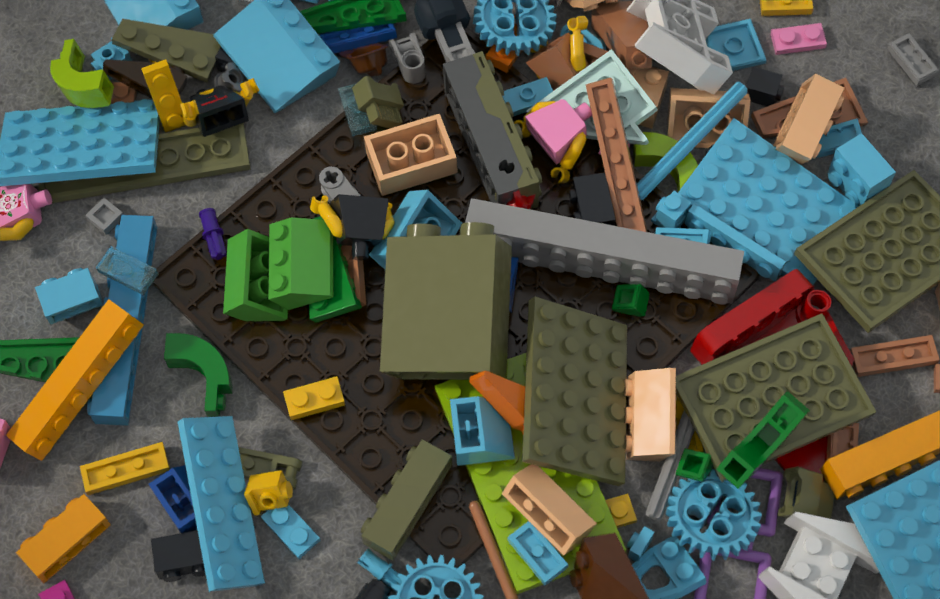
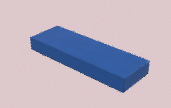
M391 23L333 31L319 36L333 53H338L397 38L394 24Z

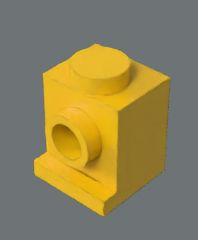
M282 470L250 475L244 496L255 516L260 515V512L263 510L287 507L289 499L292 498L293 489L291 483L286 480Z

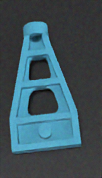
M671 536L653 546L642 555L639 561L632 564L649 599L682 598L707 583L706 577L684 546L679 545L680 540L677 537ZM660 566L670 580L669 584L655 590L647 589L641 581L642 576L652 567Z

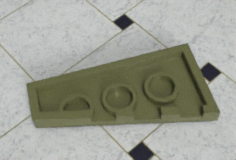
M123 18L112 38L113 45L155 62L166 59L170 67L172 65L177 66L185 74L206 83L216 66L215 56L221 47L213 37L214 34Z

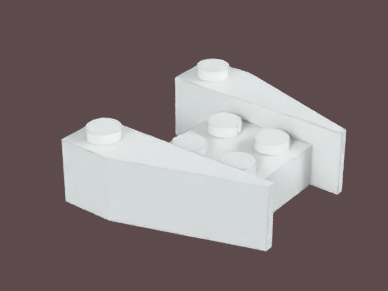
M634 0L626 9L628 13L646 20L649 26L635 43V47L692 84L698 90H705L715 94L732 75L733 71L729 57L707 47L705 39L719 24L714 7L699 0Z
M795 512L784 522L785 525L798 532L780 570L777 571L769 566L759 574L758 578L778 599H837L853 563L876 574L879 573V570L855 524Z

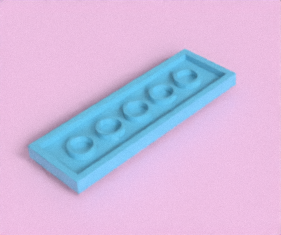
M199 417L179 420L178 428L209 592L264 584L265 581L251 510L244 496L246 484L233 417Z

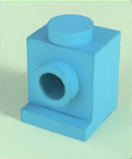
M111 41L91 54L93 62L90 64L93 70L96 71L103 69L105 59L132 61L126 49L113 45Z
M673 191L670 195L664 196L656 206L657 213L651 218V222L660 228H680L686 220L692 202L676 191Z

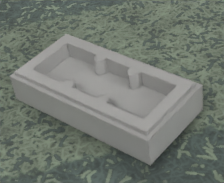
M910 33L889 43L887 46V50L916 86L938 75L940 70Z

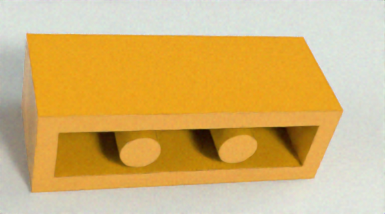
M83 494L79 498L72 499L60 515L49 519L38 534L27 538L16 553L33 573L45 583L110 527L111 524L88 497Z

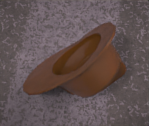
M375 43L342 51L339 55L349 59L358 74L367 73L369 76H379L382 74V67L387 64L386 48L389 45Z

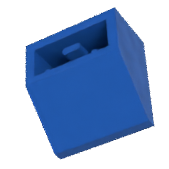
M186 465L174 467L150 482V488L179 532L196 531L197 525Z

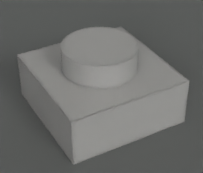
M103 198L85 216L90 223L107 235L120 222L121 215L124 214L106 198Z

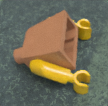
M577 16V18H570L568 20L567 26L569 30L573 31L572 35L568 32L550 43L547 41L546 46L540 45L538 52L532 48L530 49L534 54L526 64L536 73L537 78L547 77L553 91L589 66L584 53V36L581 34V31L585 30L588 26L586 16Z

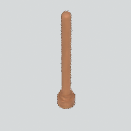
M472 501L469 504V509L506 599H519L481 505L478 501Z

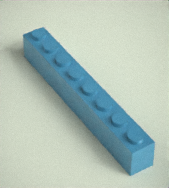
M121 215L120 225L117 224L115 228L117 246L112 249L111 262L114 264L113 271L108 274L107 286L110 289L109 296L104 298L103 306L109 299L143 323L150 282L147 276L151 273L158 227L153 216ZM142 329L94 391L93 397L88 400L87 413L95 424L127 426L129 424Z

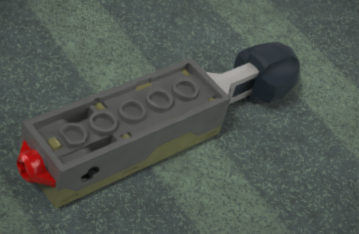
M416 0L414 13L420 30L425 39L437 40L446 61L443 64L444 92L490 202L530 210L537 208L539 196H542L539 186L542 183L540 171L538 168H533L531 164L533 160L528 145L524 146L521 141L523 139L519 124L514 125L512 107L509 102H504L502 97L504 96L503 87L500 81H495L494 79L495 70L491 60H486L483 51L475 53L464 31L469 25L470 16L463 0Z

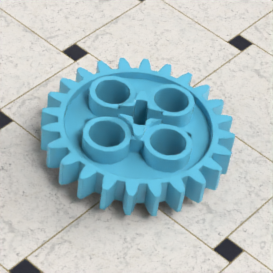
M477 0V6L474 7L473 24L476 25L475 32L480 33V40L488 39L487 47L495 44L496 52L504 48L506 55H509L511 50L515 51L516 56H519L520 50H524L529 55L531 48L538 52L540 45L546 46L548 39H552L557 15L553 13L554 6L548 5L549 0ZM512 2L515 3L516 8L515 23L517 24V36L514 35V14H512Z
M712 469L710 476H707L704 482L687 479L686 481L681 478L678 487H673L672 496H669L667 501L669 507H667L665 513L666 516L670 517L667 526L675 527L672 537L681 535L680 546L687 543L690 544L689 553L698 549L700 550V558H703L706 552H708L712 560L716 559L717 553H721L724 560H727L730 551L733 555L738 556L740 548L747 550L750 542H754L757 536L756 532L759 531L761 526L758 522L761 519L762 513L757 512L760 503L751 502L755 493L745 492L747 483H744L737 489L728 480L721 482L720 478L716 475L715 469ZM702 494H709L713 498L708 499L704 497ZM726 496L727 498L721 504L719 512L714 515L706 532L701 533L700 530L706 524L708 516L713 513L720 498ZM728 508H733L737 510L738 513H732L728 510ZM688 515H694L698 517L699 520H692L688 517ZM714 530H720L725 535H718L714 532Z
M428 555L427 564H423L417 558V568L415 569L407 564L406 569L409 574L407 576L401 573L397 574L402 581L401 585H391L392 588L398 591L397 595L388 596V599H410L411 597L433 599L434 595L437 594L440 595V599H451L445 595L444 587L448 582L455 581L461 587V594L454 599L484 598L482 594H475L474 592L480 586V583L471 584L470 582L474 573L464 575L465 564H462L458 569L455 568V558H452L448 564H444L443 555H440L438 563H434L431 555ZM420 578H427L432 584V589L427 595H421L416 592L415 583Z

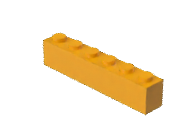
M108 299L5 436L24 452L42 461L97 387L102 383L115 363L120 359L144 324Z
M940 410L828 459L820 468V471L836 499L846 495L849 499L862 493L864 491L863 488L870 484L873 488L878 487L888 481V476L896 474L897 477H900L913 469L911 466L917 463L924 466L936 459L935 455L940 454Z

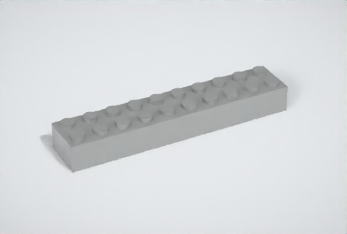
M471 198L465 223L481 222L494 225V234L512 246L511 257L519 258L518 262L528 267L541 266L549 268L554 272L567 271L576 273L584 278L591 276L602 278L609 283L642 284L644 288L657 289L661 293H679L691 299H709L717 304L733 303L744 251L473 198Z

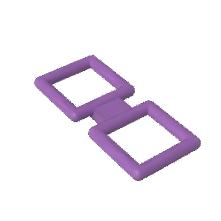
M759 468L750 478L770 481L771 484L765 524H761L756 534L772 537L776 532L783 474L779 471ZM721 498L718 501L713 513L710 516H708L707 523L709 525L714 515L719 512ZM750 542L747 550L740 548L738 556L733 555L730 551L728 556L730 558L759 563L754 599H766L768 587L758 576L769 566L771 567V555L752 550L753 542ZM706 552L703 558H700L699 569L706 577L707 583L695 590L694 599H706L712 562L711 555Z

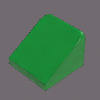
M642 284L617 285L612 310L644 317L649 300V292Z
M684 448L675 475L704 482L713 468L710 454Z

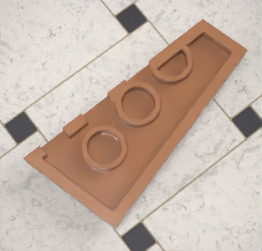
M847 78L835 81L834 83L844 87L841 94L844 100L837 112L833 111L830 118L833 121L832 125L857 118L860 126L867 125L868 121ZM796 96L752 112L751 118L762 138L778 136Z

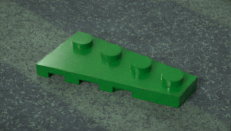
M333 0L299 11L317 34L407 21L406 13L399 0Z
M321 216L313 218L323 220ZM333 236V298L309 304L310 320L314 322H320L362 308L360 300L356 298L354 292L356 289L354 281L350 278L347 270L349 266L347 259L343 256L340 248L342 245L337 243L335 236Z
M80 337L0 340V374L46 383Z

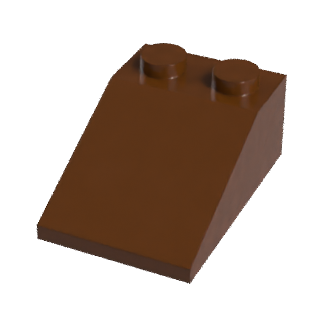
M616 533L583 538L580 549L576 554L575 570L570 571L571 584L577 589L581 599H649Z

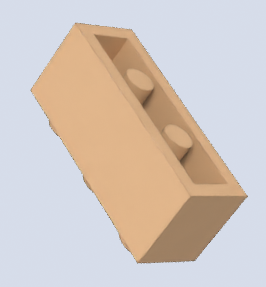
M531 464L513 475L502 493L563 556L580 545L583 538L588 537L597 524L537 465Z

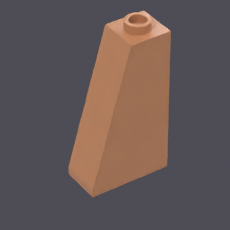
M633 1L598 3V8L592 10L591 23L592 28L606 46L613 50L628 70L652 68V58L635 47V43L647 30L648 23L646 20L627 12L626 9Z

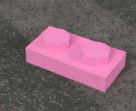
M821 23L772 29L770 33L776 55L824 49L827 46Z

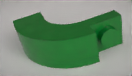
M166 333L164 360L168 368H189L204 375L206 378L204 411L207 417H220V411H225L226 407L225 394H232V381L224 359L215 347L197 336L183 333Z
M787 391L749 435L727 455L716 470L739 489L790 436L810 410Z

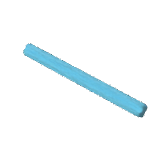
M736 82L637 183L640 200H644L747 94L748 91L745 85L741 82Z

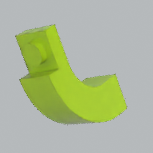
M74 39L65 40L62 52L60 53V59L51 60L50 63L52 78L64 96L72 104L83 108L110 106L114 86L104 70L82 72L85 58L84 53Z
M642 132L649 143L647 145L633 144L634 167H654L678 141L663 134ZM691 152L669 173L676 182L677 193L698 166Z

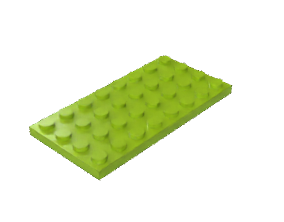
M527 353L507 359L506 379L525 386ZM449 380L435 385V391L453 433L450 399L483 396L473 387L469 380ZM511 427L515 459L467 464L466 468L516 593L520 594L541 586L543 583L507 541V537L527 523L528 520L502 493L513 475L531 465L522 462V431ZM539 466L597 523L588 537L616 533L626 553L627 549L597 481ZM581 544L564 556L557 550L567 562L568 568L552 581L570 575V571L575 570L576 554Z

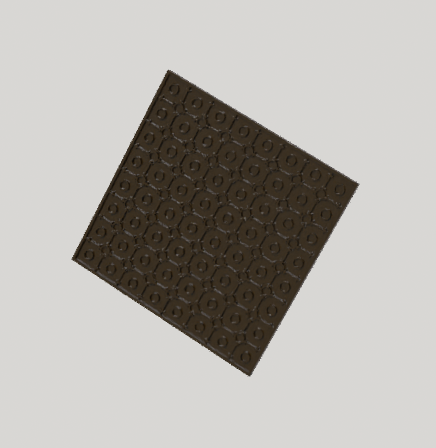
M464 29L474 52L483 51L484 56H486L491 47H487V44L480 40L470 29ZM436 39L428 40L420 47L424 56L426 71L423 81L416 84L408 83L403 78L399 66H397L378 83L389 86L393 83L398 85L404 107L399 110L402 119L400 125L436 114L441 115L457 157V173L382 196L366 154L364 136L390 128L370 124L367 112L359 111L355 101L217 217L219 227L224 232L222 238L226 253L228 239L246 229L269 237V224L291 217L306 219L319 217L320 214L313 213L310 210V204L313 196L318 201L322 199L323 194L321 192L319 175L327 167H336L341 170L360 196L388 198V203L393 205L391 209L393 216L409 191L429 190L462 224L466 221L471 198L490 202L444 92L443 64L446 61ZM511 66L507 73L494 67V79L501 82L503 91L531 82L513 66ZM527 112L512 117L513 122L516 120L524 121V116ZM532 135L521 139L523 145H528L533 159L531 164L533 168H538L542 177V183L539 184L542 196H539L538 207L531 210L574 218L573 212L577 211L576 205L570 203L568 189L573 187V177L605 173L602 156L598 154L600 150L598 140H586L579 158L572 169L568 170L570 173L569 181L561 184L559 183V180L562 178L561 171L556 178L551 177V170L556 167L560 168V163L556 165ZM633 168L636 183H638L644 176ZM657 187L644 200H641L647 231L654 234L656 227L659 226L651 222V218L657 213L656 206L664 196L667 197ZM685 222L680 227L689 229L688 226L685 225ZM460 228L456 235H460ZM204 230L200 231L147 276L148 280L375 505H377L383 493L388 494L393 486L391 484L393 476L398 469H404L408 462L406 457L410 449L414 445L417 447L422 439L452 455V467L408 537L427 556L431 555L434 563H438L440 555L444 556V564H448L452 558H455L454 567L457 569L462 564H465L484 545L469 509V504L472 501L480 503L466 465L457 466L454 436L435 391V385L449 380H399L380 372L385 269L371 256L367 260H363L366 305L360 309L320 322L310 320L309 304L288 310V318L285 321H243L223 314L227 254L221 260L211 258L207 241L202 236ZM368 247L369 254L374 247ZM518 262L512 312H509L507 359L527 353L529 300L533 297H539L627 325L626 379L634 371L667 368L694 342L702 329L717 320L732 304H717L704 298L691 299L684 294L673 292L665 294L657 289L645 287L649 292L646 314L644 317H638L612 310L617 285H629L628 283H609L602 278L592 276L584 278L572 272H554L546 267H528ZM742 263L733 303L760 276L755 269L746 263ZM338 377L345 406L295 420L290 419L283 391Z

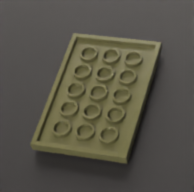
M913 170L796 248L794 255L869 333L939 284L940 195Z
M533 297L529 300L522 462L615 486L625 484L626 396H624V381L627 373V325L539 297Z
M819 314L676 376V394L706 453L710 454L712 465L721 482L727 479L716 468L761 422L787 391L810 411L765 463L875 415L876 410L823 314Z

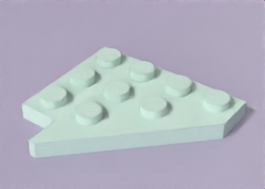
M612 49L539 101L557 102L564 99L573 109L584 102L590 107L585 84L612 78L627 143L647 145L649 141L637 125L658 111L656 105ZM592 116L584 121L587 130L586 139L598 140Z

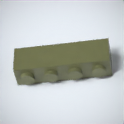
M423 439L417 447L414 445L410 449L406 457L408 462L404 469L397 470L391 481L392 488L388 494H382L376 505L377 512L373 518L368 517L361 528L363 544L392 561L396 558L453 465L452 455Z

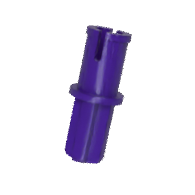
M206 208L199 212L204 230L202 236L207 241L211 258L221 260L227 254L222 238L224 232L219 227L216 210L214 208Z

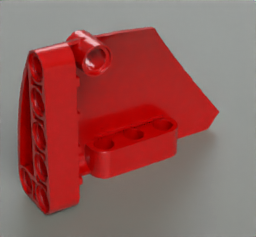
M799 269L792 270L706 326L698 333L690 350L698 362L703 365L819 314H823L851 366L854 361L853 355L828 311L832 303L830 296L825 291L814 290V286ZM828 436L774 460L783 470L801 467L822 474L820 468L826 462Z

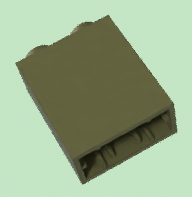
M481 222L461 224L460 235L440 236L441 227L411 224L407 226V237H387L380 372L399 380H470V376L485 370L506 378L512 246L494 234V225Z

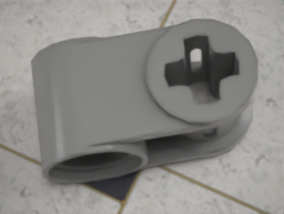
M410 33L409 37L397 41L394 39L389 40L392 55L405 81L411 84L423 81L426 76L425 62L415 33Z
M327 167L321 171L319 175L321 192L323 195L328 196L329 203L338 194L360 196L358 191L349 183L338 168Z

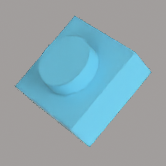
M644 526L640 534L634 532L627 544V547L630 549L628 558L635 562L640 560L653 539L654 531Z

